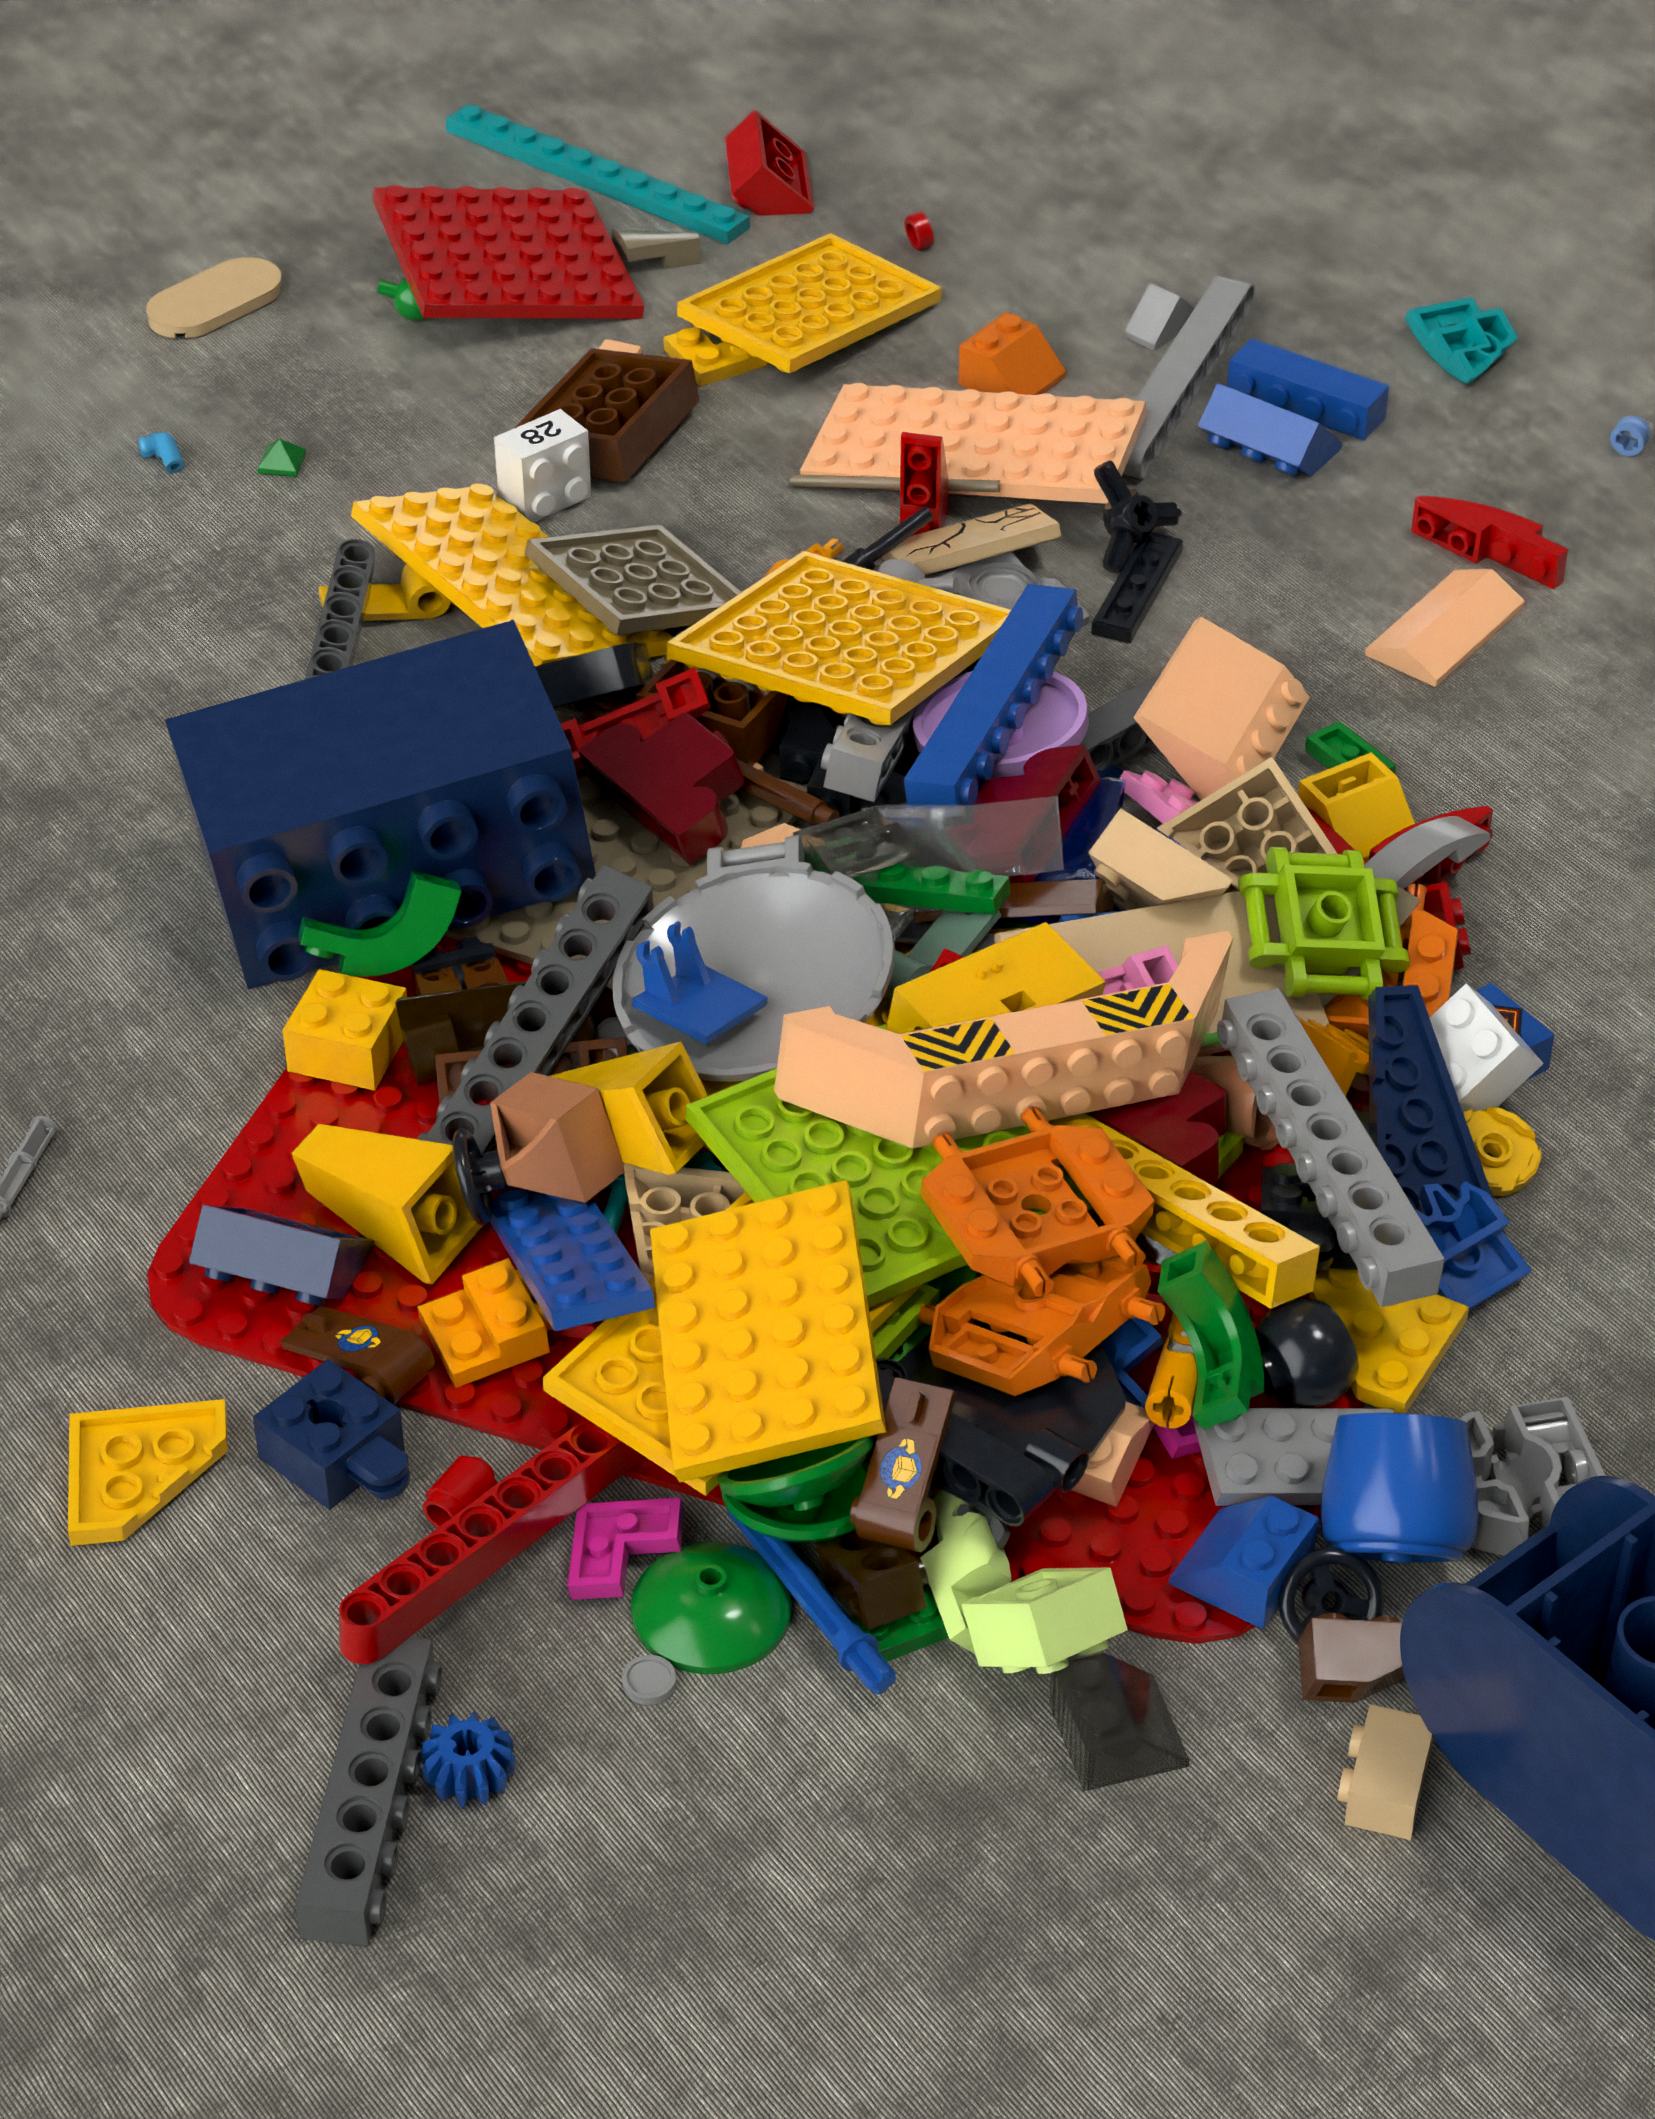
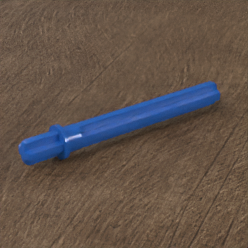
M727 1508L729 1517L831 1642L839 1654L838 1660L840 1665L847 1671H854L867 1689L872 1690L875 1694L885 1693L887 1688L895 1683L896 1673L878 1652L879 1644L876 1638L871 1634L864 1633L855 1624L789 1541L774 1539L750 1529L739 1521Z

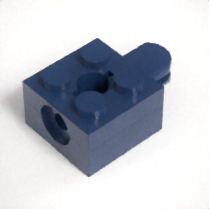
M327 1359L253 1416L258 1457L329 1510L360 1486L380 1500H386L402 1494L409 1485V1460L407 1454L404 1453L401 1410L330 1359Z

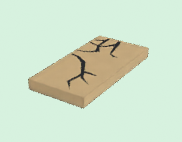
M1029 503L910 536L882 558L885 561L890 559L909 561L916 565L926 576L1058 539L1061 537L1059 522Z

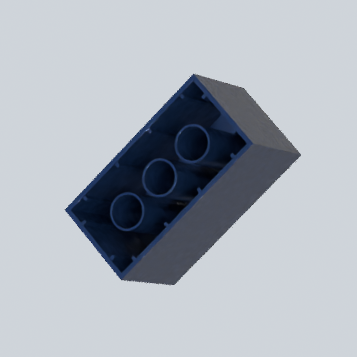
M514 620L165 719L202 851L248 989L278 980H293L309 971L338 963L340 954L334 953L332 959L322 958L306 952L307 946L300 945L298 932L302 918L305 917L354 930L377 927L392 918L401 907L412 870L458 882L461 894L454 917L447 930L474 926L482 922L489 914L490 917H494L537 903L562 900L570 894L580 891L583 883L588 878L594 879L596 876L572 750Z

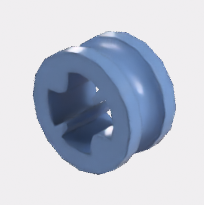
M1633 415L1625 416L1620 419L1611 432V445L1622 455L1635 456L1642 451L1650 439V428L1640 417ZM1630 435H1631L1632 438H1636V440H1635V441L1630 440Z

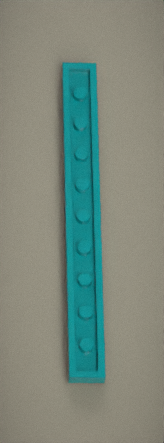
M467 104L446 118L447 132L727 245L750 229V216L736 211L732 207L723 206L706 199L702 195L693 194L676 187L672 183L663 182L648 176L644 172L633 170L616 161L595 155L589 150L580 149L563 142L559 138L550 137L535 131L531 127H525L508 120L506 117L480 109L476 105Z

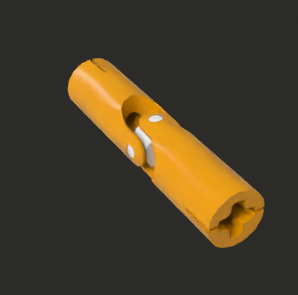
M1173 1313L1168 1329L1169 1337L1163 1346L1145 1404L1146 1414L1150 1420L1164 1428L1167 1427L1168 1420L1169 1428L1181 1427L1189 1421L1194 1406L1198 1378L1197 1365L1191 1343L1183 1326Z

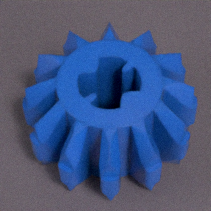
M473 1711L467 1720L460 1721L451 1713L447 1722L448 1727L432 1725L429 1734L430 1740L423 1742L420 1752L421 1762L424 1765L422 1767L423 1779L427 1783L428 1788H435L436 1795L439 1796L441 1802L456 1796L457 1802L462 1809L467 1801L473 1798H477L486 1806L489 1792L504 1794L507 1778L513 1777V1771L516 1768L515 1755L512 1754L514 1752L513 1739L509 1735V1731L500 1730V1724H498L495 1717L480 1722L476 1712Z

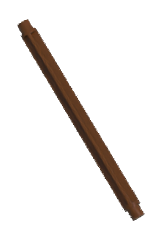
M606 695L572 703L575 709L594 718L627 706ZM737 759L745 781L744 785L739 788L740 790L811 825H821L829 830L837 825L839 813L829 808L826 802Z

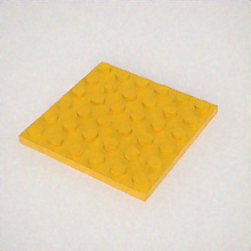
M802 551L668 641L667 658L682 662L689 668L696 667V669H705L719 673L725 679L742 680L755 684L761 690L785 693L794 696L796 700L801 702H814L828 706L837 713H851L861 716L877 725H891L982 657L1011 610Z

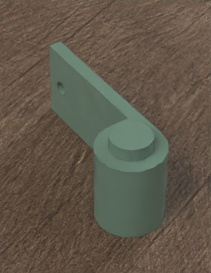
M944 910L908 955L895 950L894 968L884 997L892 1000L895 987L929 973L944 948L963 957L970 955L1002 916L1000 911L998 910L995 915Z

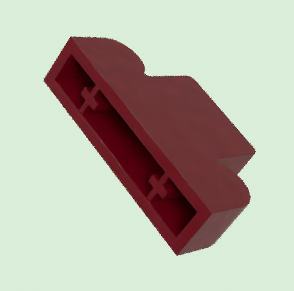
M688 713L680 714L644 741L636 726L621 723L606 729L577 750L589 780L689 865H692L704 856L709 848L716 847L726 838L728 824L720 802L742 787L745 781L734 751L730 748L724 736L718 731L710 732Z
M1085 744L1045 749L1036 753L1025 762L1023 766L1024 775L985 780L978 792L975 804L969 806L960 823L947 821L941 830L958 867L961 869L975 867L976 870L989 871L992 875L1009 876L1010 883L1033 882L1101 782Z
M1192 1070L1189 1071L1179 1094L1085 1113L1211 1185L1217 1181L1219 1176V1137L1226 1133V1091Z

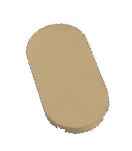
M254 257L234 258L219 263L154 295L146 306L149 326L156 333L168 338H176L175 333H185L186 338H196L208 334L274 301L281 292V271L274 263Z

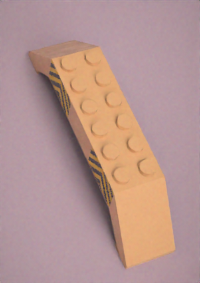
M1226 930L1185 938L1180 964L1167 983L904 1034H897L835 1014L830 1006L784 1014L774 1092L781 1100L912 1149L932 1145L933 1138L939 1133L943 1136L944 1132H949L953 1140L1025 1126L1021 1120V1115L1029 1107L1032 1110L1033 1106L1038 1107L1046 1120L1049 1121L1179 1094L1217 1014L1233 936Z

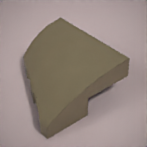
M612 229V238L619 254H625L628 262L660 257L665 269L701 264L700 237L696 232Z

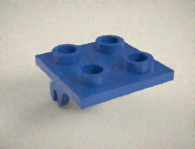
M677 921L667 929V937L674 950L676 975L671 977L664 959L663 950L659 945L653 948L650 954L649 940L639 944L636 948V956L643 968L645 991L633 998L632 1006L707 1045L765 1007L768 997L705 966L693 929L690 926L682 930L681 936V922Z

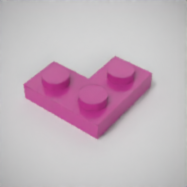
M681 1497L585 1503L577 1509L567 1584L571 1600L624 1597L629 1555L681 1552L685 1514Z

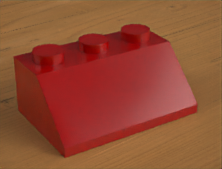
M754 109L725 137L726 158L729 168L728 175L733 200L741 208L746 209L748 207L758 216L809 214L814 210L806 152Z

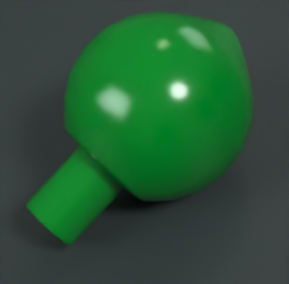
M406 277L401 279L399 284L380 279L376 293L393 298L394 307L400 315L411 321L428 319L422 317Z

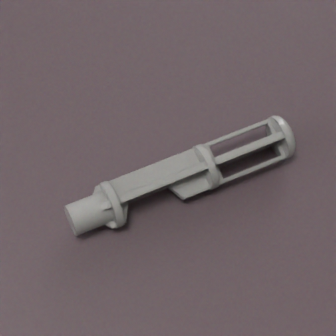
M36 1116L32 1119L30 1123L31 1128L18 1150L9 1157V1165L0 1179V1220L9 1216L12 1210V1203L29 1175L36 1171L37 1161L49 1141L58 1134L56 1123L46 1116Z

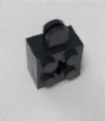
M1280 1163L1274 1167L1263 1166L1259 1212L1320 1246L1316 1271L1328 1268L1358 1270L1350 1254L1343 1252L1337 1239V1232L1329 1218L1323 1217L1319 1212L1316 1196H1314V1202L1308 1201L1307 1193L1308 1189L1311 1188L1307 1182L1304 1183L1299 1178L1296 1164Z

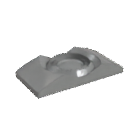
M1013 551L925 576L926 579L956 577L959 583L957 595L1010 610L1014 607L1027 584L1065 588L1058 579L1038 577L1021 563ZM1082 607V609H1083V624H1082V627H1084V626H1086V625L1089 624V617H1090V616H1089V614L1085 611V609Z

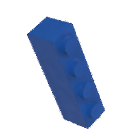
M1253 338L1229 360L1227 387L1318 422L1326 428L1365 441L1386 418L1389 385Z

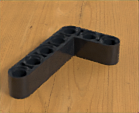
M638 642L624 643L535 666L553 708L607 694H623L641 690L654 677L646 643Z

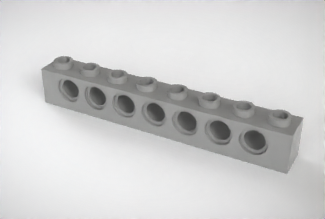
M1275 988L1225 999L1223 1017L1217 1024L1219 1041L1222 1047L1229 1049L1234 1057L1240 1078L1244 1082L1248 1081L1256 1095L1260 1112L1263 1115L1267 1114L1273 1123L1279 1144L1282 1148H1287L1293 1157L1299 1178L1302 1182H1307L1316 1196L1319 1212L1323 1217H1328L1335 1228L1343 1252L1350 1254L1358 1267V1274L1362 1285L1366 1289H1371L1381 1307L1436 1295L1445 1258L1280 989Z

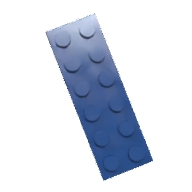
M514 1189L501 1193L497 1199H492L493 1214L490 1223L554 1331L655 1308L651 1286L592 1198L584 1203L535 1191L527 1192L521 1189Z

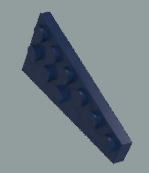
M1418 985L1376 987L1368 997L1370 1138L1415 1211L1418 1210L1425 1215L1419 1192L1422 1186L1427 1184L1439 1183L1457 1201L1460 1186L1466 1181L1488 1192L1493 1199Z

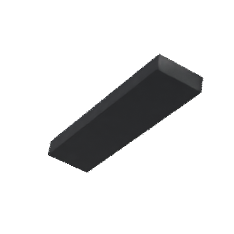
M1154 532L1143 534L1142 540L1137 543L1093 619L1091 634L1131 644L1182 553V539Z

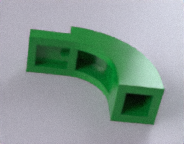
M412 870L403 903L395 915L388 921L371 929L354 930L303 917L298 932L300 945L307 946L306 952L322 958L332 959L334 953L340 954L338 965L341 974L368 977L401 970L424 957L441 940L454 917L461 894L460 886L457 881Z
M1205 1241L1162 1260L1157 1291L1180 1321L1194 1352L1198 1378L1192 1416L1203 1430L1222 1422L1228 1423L1236 1420L1243 1413L1249 1411L1250 1398L1264 1392L1263 1361L1251 1317L1231 1275L1214 1250Z

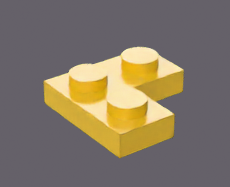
M697 327L684 328L679 332L663 337L664 350L671 358L692 360L696 383L700 387L767 366L766 361L749 355L747 351L731 343L721 342L714 344Z

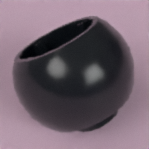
M1310 1298L1293 1299L1272 1308L1257 1323L1255 1332L1263 1361L1264 1393L1268 1396H1274L1285 1407L1322 1408L1328 1406L1344 1396L1354 1383L1359 1369L1355 1345L1341 1318L1325 1302Z

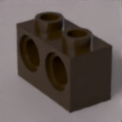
M856 1529L837 1538L816 1542L825 1587L868 1630L927 1608L923 1587L928 1585V1576L923 1562L917 1555L912 1556L904 1548L859 1538L856 1534Z

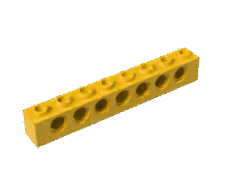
M1085 1113L1048 1121L1053 1126L1070 1125L1103 1129L1155 1200L1153 1215L1142 1229V1234L1175 1253H1180L1207 1241L1226 1267L1238 1290L1270 1309L1313 1291L1320 1246Z

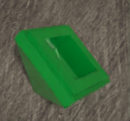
M278 439L267 445L258 466V473L296 477L306 456V449Z

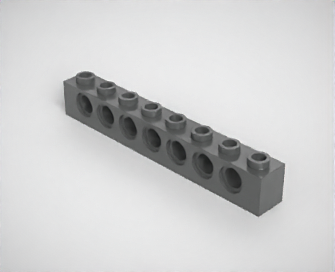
M602 865L594 879L588 878L583 883L577 898L578 904L571 914L565 913L561 917L555 930L554 941L548 950L541 949L533 962L530 978L524 986L519 984L515 988L509 999L508 1011L501 1022L495 1021L490 1026L484 1040L485 1047L477 1059L472 1057L468 1060L460 1077L461 1084L453 1096L448 1094L444 1097L437 1110V1121L429 1133L422 1132L418 1140L452 1145L456 1130L465 1128L474 1136L482 1157L486 1152L497 1150L491 1105L481 1106L476 1103L481 1100L493 1101L530 1072L546 1076L550 1075L612 978L624 944L627 940L633 941L645 926L642 919L653 910L652 886L605 865ZM597 920H607V921H609V922H607V923H602V924L595 923V921H597ZM575 955H584V956H586V957L583 958V959H573V958H571L572 956H575ZM556 990H557V991H562V992H564V993L559 994V995H550V994H547V993H549V992H551V991H556ZM532 1026L541 1028L533 1032L524 1030L525 1028ZM505 1063L517 1064V1066L513 1068L500 1067Z

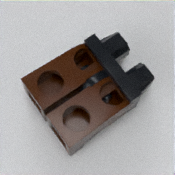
M478 937L461 939L455 945L456 950L439 953L438 949L433 948L424 957L411 965L414 996L509 983L498 958H496L493 944H482Z

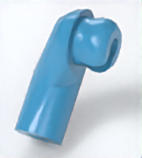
M167 432L149 433L148 437L143 436L138 439V449L142 457L149 458L155 455L156 458H161L166 471L169 473H175L184 468L185 463L171 434Z

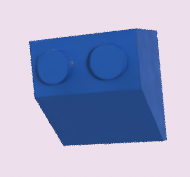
M1272 1495L1220 1508L1171 1574L1169 1584L1264 1629L1279 1608V1592L1287 1572L1301 1557L1315 1551L1319 1517Z

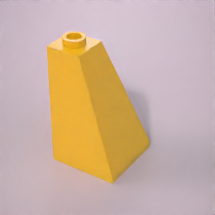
M682 1041L550 1075V1077L598 1088L624 1163L671 1175L677 1173L706 1144L685 1119L686 1105L708 1095Z
M318 1124L291 1153L308 1193L367 1239L374 1240V1244L426 1284H433L483 1226L473 1220L465 1204L455 1169L452 1145Z

